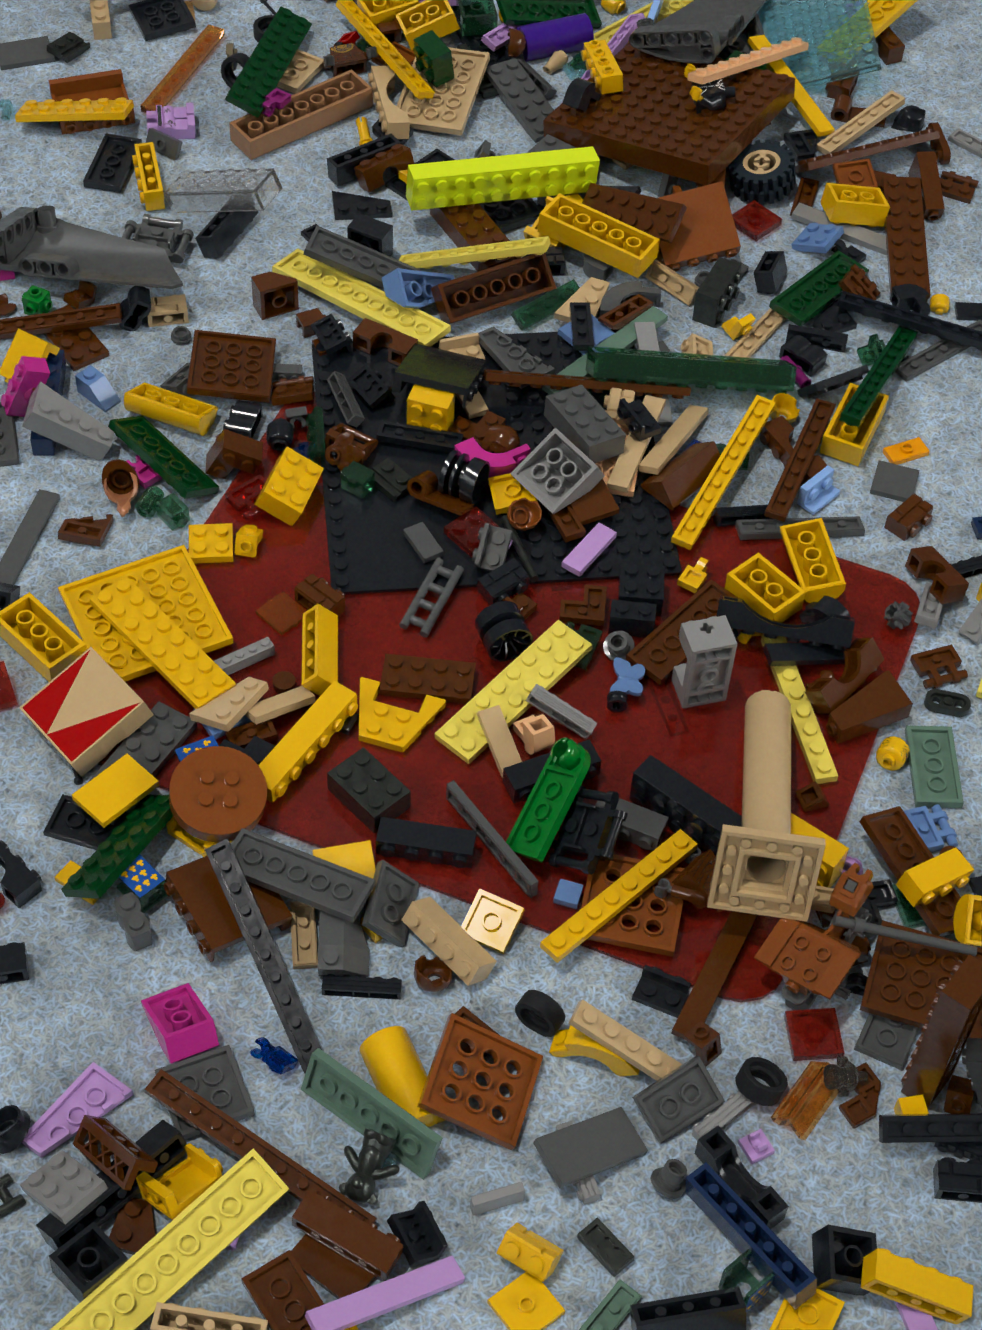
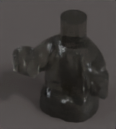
M837 1056V1065L828 1064L823 1072L825 1087L829 1090L838 1089V1097H848L859 1082H866L868 1080L867 1072L858 1071L846 1056Z

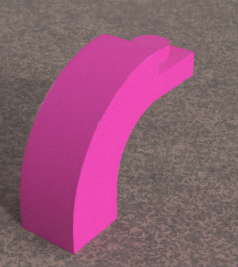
M474 437L455 445V450L460 451L461 454H469V462L474 457L488 461L490 463L488 478L511 473L531 453V448L528 444L505 453H490L482 449Z

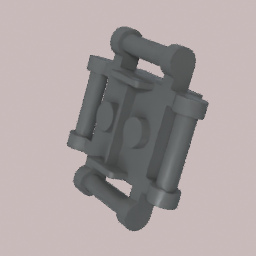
M144 214L141 224H137L133 220L126 222L122 238L130 239L132 233H135L133 236L134 241L162 247L165 249L170 262L182 263L185 258L184 253L188 243L193 239L194 233L190 229L182 231L183 220L181 219L168 220ZM150 225H156V226H162V227H169V228H173V229H167V228H161V227H154V226H150Z

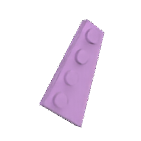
M92 1062L29 1129L22 1144L42 1158L77 1134L84 1115L102 1117L133 1096V1091Z

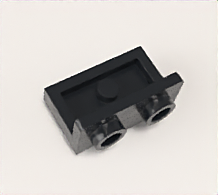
M419 1201L413 1210L392 1214L387 1220L393 1234L404 1245L403 1254L410 1267L439 1259L448 1246L425 1201Z

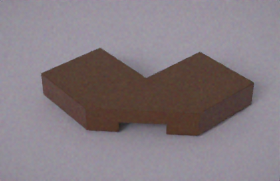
M866 1062L844 1075L858 1094L839 1105V1110L853 1129L873 1119L877 1110L881 1081Z

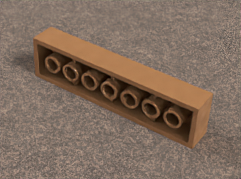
M351 69L291 95V101L282 109L275 108L270 117L262 113L259 118L247 114L229 122L230 140L250 160H253L372 107L373 88Z

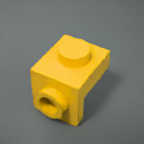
M751 313L740 320L734 316L724 322L721 327L732 340H735L752 330L753 327L751 325L756 318Z
M255 525L242 526L236 533L234 553L255 558L258 543L263 538V529H257Z

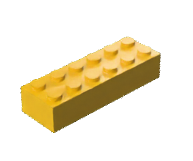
M560 193L539 213L537 232L636 278H639L657 258L660 244L659 238Z

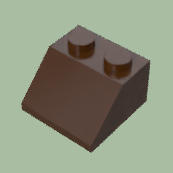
M270 271L251 277L253 306L261 320L299 310L298 281L296 278Z

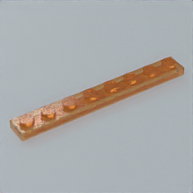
M208 24L140 105L141 112L156 111V105L167 106L225 35L224 29Z

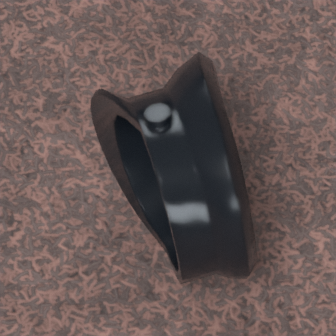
M15 1105L5 1106L0 1109V1154L14 1151L22 1143L30 1128L29 1114Z

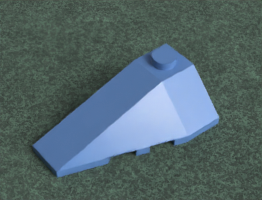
M400 268L382 277L386 297L402 307L415 309L435 303L431 291L432 287L454 280V275Z

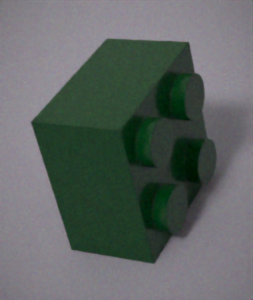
M433 30L413 39V52L416 56L415 66L419 72L425 75L428 82L438 87L454 79L451 50Z

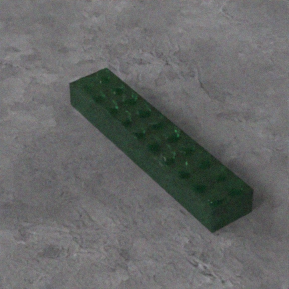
M588 346L585 370L591 377H595L597 381H607V378H612L620 383H627V380H635V383L647 384L648 381H654L656 385L667 386L669 382L675 383V386L688 387V384H695L697 388H708V385H711L720 390L735 387L737 391H747V388H753L756 392L767 393V390H775V393L787 394V391H794L797 367L786 360Z

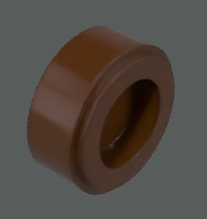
M281 671L273 677V689L279 694L296 687L295 676L290 672Z

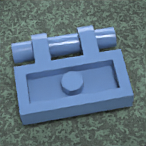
M937 804L931 808L933 813H929L926 806L904 810V813L930 852L941 850L944 847L945 841H947L949 846H958L957 834L950 827L948 816L945 811H942L940 805ZM935 824H939L941 830H937Z

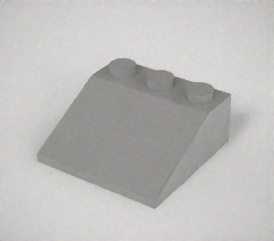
M554 428L510 473L553 515L590 492L605 476L600 468L557 428Z

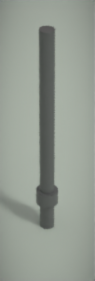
M835 915L832 921L833 925L849 928L851 932L862 934L867 932L961 954H970L972 956L977 954L976 946L873 924L858 917L851 919Z

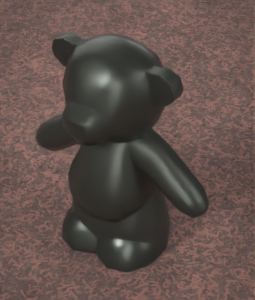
M365 1128L359 1157L351 1146L348 1145L344 1148V1154L355 1173L351 1175L346 1183L339 1185V1191L346 1193L347 1197L354 1202L375 1205L378 1200L375 1195V1180L394 1176L400 1170L398 1165L381 1168L397 1140Z

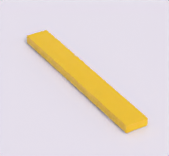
M765 35L752 36L747 41L754 51L761 50L762 47H771V43ZM783 59L767 63L766 68L771 72L786 74L789 77L795 78V92L792 103L818 137L832 134L835 131L834 127Z

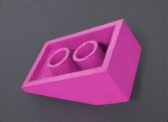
M189 983L141 1000L146 1016L170 1064L182 1061L197 1053L206 1052L219 1045L214 1020Z

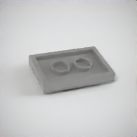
M63 1150L51 1157L46 1164L20 1184L22 1190L65 1225L108 1189L106 1183Z

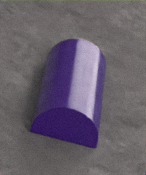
M586 13L516 27L517 30L523 32L526 39L523 57L526 62L551 57L555 51L559 50L564 51L566 54L584 50L585 42L594 40L593 27Z

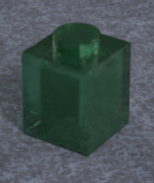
M352 461L348 467H344L341 471V488L361 499L375 486V471L355 461Z
M175 493L156 502L157 516L172 531L178 527H184L190 521L189 508Z

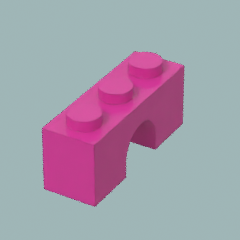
M21 356L19 363L15 365L12 379L8 381V388L1 397V405L4 406L6 415L25 417L30 396L33 393L32 388H36L40 381L46 384L50 376L46 358Z

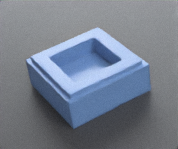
M560 879L553 903L577 909L584 885Z

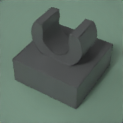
M485 140L475 151L474 158L495 156L496 154L490 150L491 143Z
M306 406L285 409V419L293 426L294 422H300L302 429H304L306 426L305 419L307 418Z

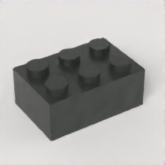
M723 257L718 258L696 292L692 320L713 328L717 322H722L725 314L724 311H729L732 299H736L740 291L738 284L742 278V273H740L741 264Z
M364 747L327 772L328 790L374 834L378 832L381 817L395 819L411 807V791Z

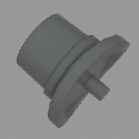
M624 631L610 633L603 643V650L606 656L613 661L616 657L626 660V655L634 648L632 637Z
M669 1159L664 1167L657 1168L652 1172L650 1177L651 1183L664 1196L672 1199L680 1198L686 1189L684 1177L687 1173V1168L681 1161Z

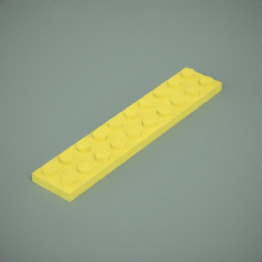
M299 248L272 266V272L296 278L298 286L362 319H370L418 339V344L431 347L451 332V325L419 309L402 307L386 297L384 291L341 270L303 255L304 251Z
M253 1148L50 1330H136L154 1314L157 1302L166 1303L282 1198L289 1191L288 1186Z

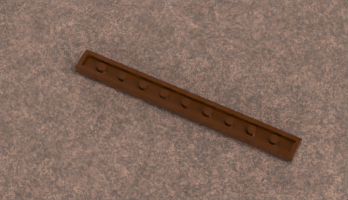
M484 369V379L489 381L491 385H501V382H507L510 386L521 387L522 384H530L532 388H542V385H547L555 390H562L563 387L572 388L583 385L585 388L591 389V392L596 393L619 388L622 391L624 389L633 390L636 396L652 393L651 396L664 397V394H668L676 399H684V396H690L691 387L687 384Z
M162 1069L144 1089L145 1094L240 1160L254 1148L288 1186V1193L302 1202L309 1189L315 1193L320 1191L330 1197V1202L339 1207L344 1205L354 1212V1216L362 1221L363 1219H368L374 1224L376 1223L377 1218Z

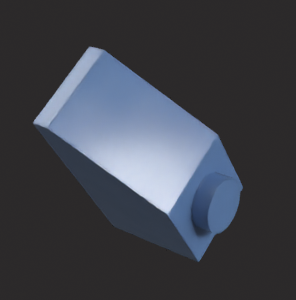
M90 365L75 375L77 392L104 412H107L121 402L105 375Z

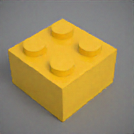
M414 384L407 398L406 424L430 428L440 432L441 430L448 431L454 422L455 393Z

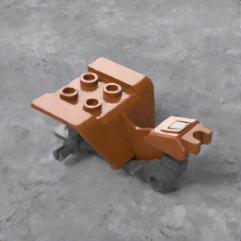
M854 863L848 871L841 874L830 896L829 905L835 908L834 916L837 915L851 919L858 917L870 923L872 914L862 905L873 890V883L871 882L873 873L867 869L863 875H858L860 866ZM825 913L822 914V917L831 922L827 930L805 921L780 918L754 957L755 960L763 963L770 970L783 977L785 986L782 990V995L785 998V1003L789 1008L800 1014H804L809 1010L817 995H822L830 1000L836 994L847 1000L851 990L846 989L840 984L855 961L861 956L859 948L851 943L856 936L865 938V934L851 932V929L845 932L847 928L833 925V917Z

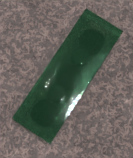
M314 406L311 414L308 413L306 418V426H308L306 439L309 441L307 456L310 457L311 461L320 465L325 455L323 408Z

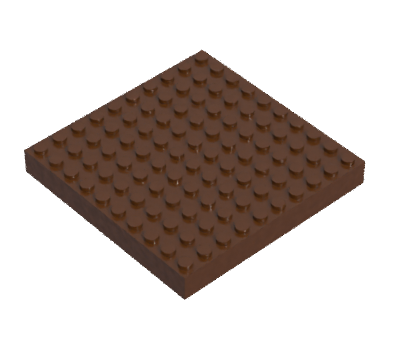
M629 42L614 56L623 73V91L602 94L600 101L590 99L586 112L564 104L559 105L543 120L544 137L549 134L576 148L593 146L597 155L709 185L794 99L795 78L789 77L786 74H777L770 70L757 68L721 78L724 87L735 86L736 96L734 98H726V107L713 111L702 109L701 113L697 114L696 105L689 94L692 88L691 81H687L688 78L684 75L685 68L689 63L667 60L647 54L632 47ZM716 58L712 63L690 64L694 65L697 69L707 67V65L710 64L715 65L718 64L719 61L725 60H723L722 58ZM591 77L588 79V81L595 83L594 79H592ZM596 88V92L601 94L599 88Z

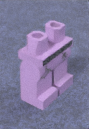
M186 103V107L174 108L172 106L162 107V105H156V111H146L147 133L149 128H154L176 139H196L193 103Z

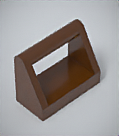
M343 423L330 428L326 433L325 448L334 444L336 437L344 432H354V438L365 443L361 444L355 440L353 441V445L360 447L366 452L363 459L357 462L361 466L379 443L378 440Z

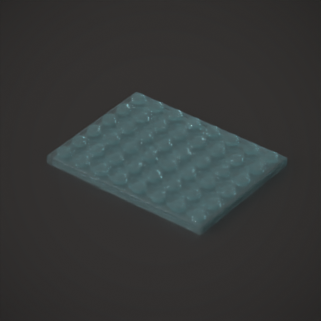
M767 0L761 7L760 13L764 35L771 45L780 44L781 41H789L794 37L801 38L802 41L809 43L808 50L782 58L804 88L882 70L867 0Z

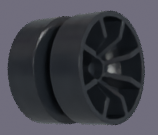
M501 601L483 609L475 620L478 634L489 657L494 661L503 662L515 659L533 642V636L524 621V617L514 602Z

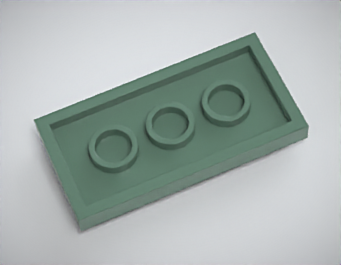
M906 725L905 738L910 749L908 760L915 807H933L938 804L941 808H962L964 801L952 727Z

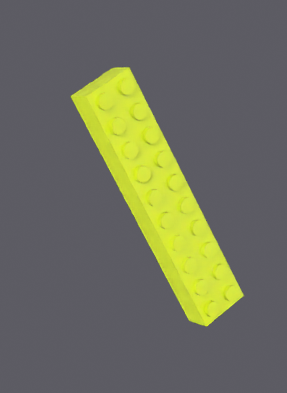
M591 146L408 165L406 198L411 211L556 196L559 193L562 195L587 192L591 183L596 184L600 160L594 147Z

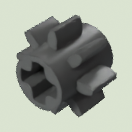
M896 601L886 608L884 619L888 621L887 625L893 629L898 627L901 630L909 625L912 619L911 615L913 614V612L908 610L910 606L904 602L899 604Z

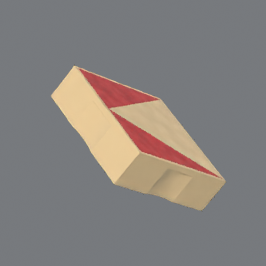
M92 647L87 649L19 707L81 777L104 759L119 742L129 737L154 715L145 702Z

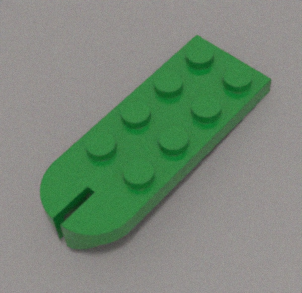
M566 737L557 740L553 744L550 751L551 754L506 840V843L516 855L541 863L591 763L589 752L572 739Z

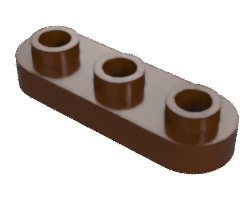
M938 122L929 123L925 130L939 131L940 138L930 140V147L936 153L937 162L939 161L940 165H948L951 159V152Z

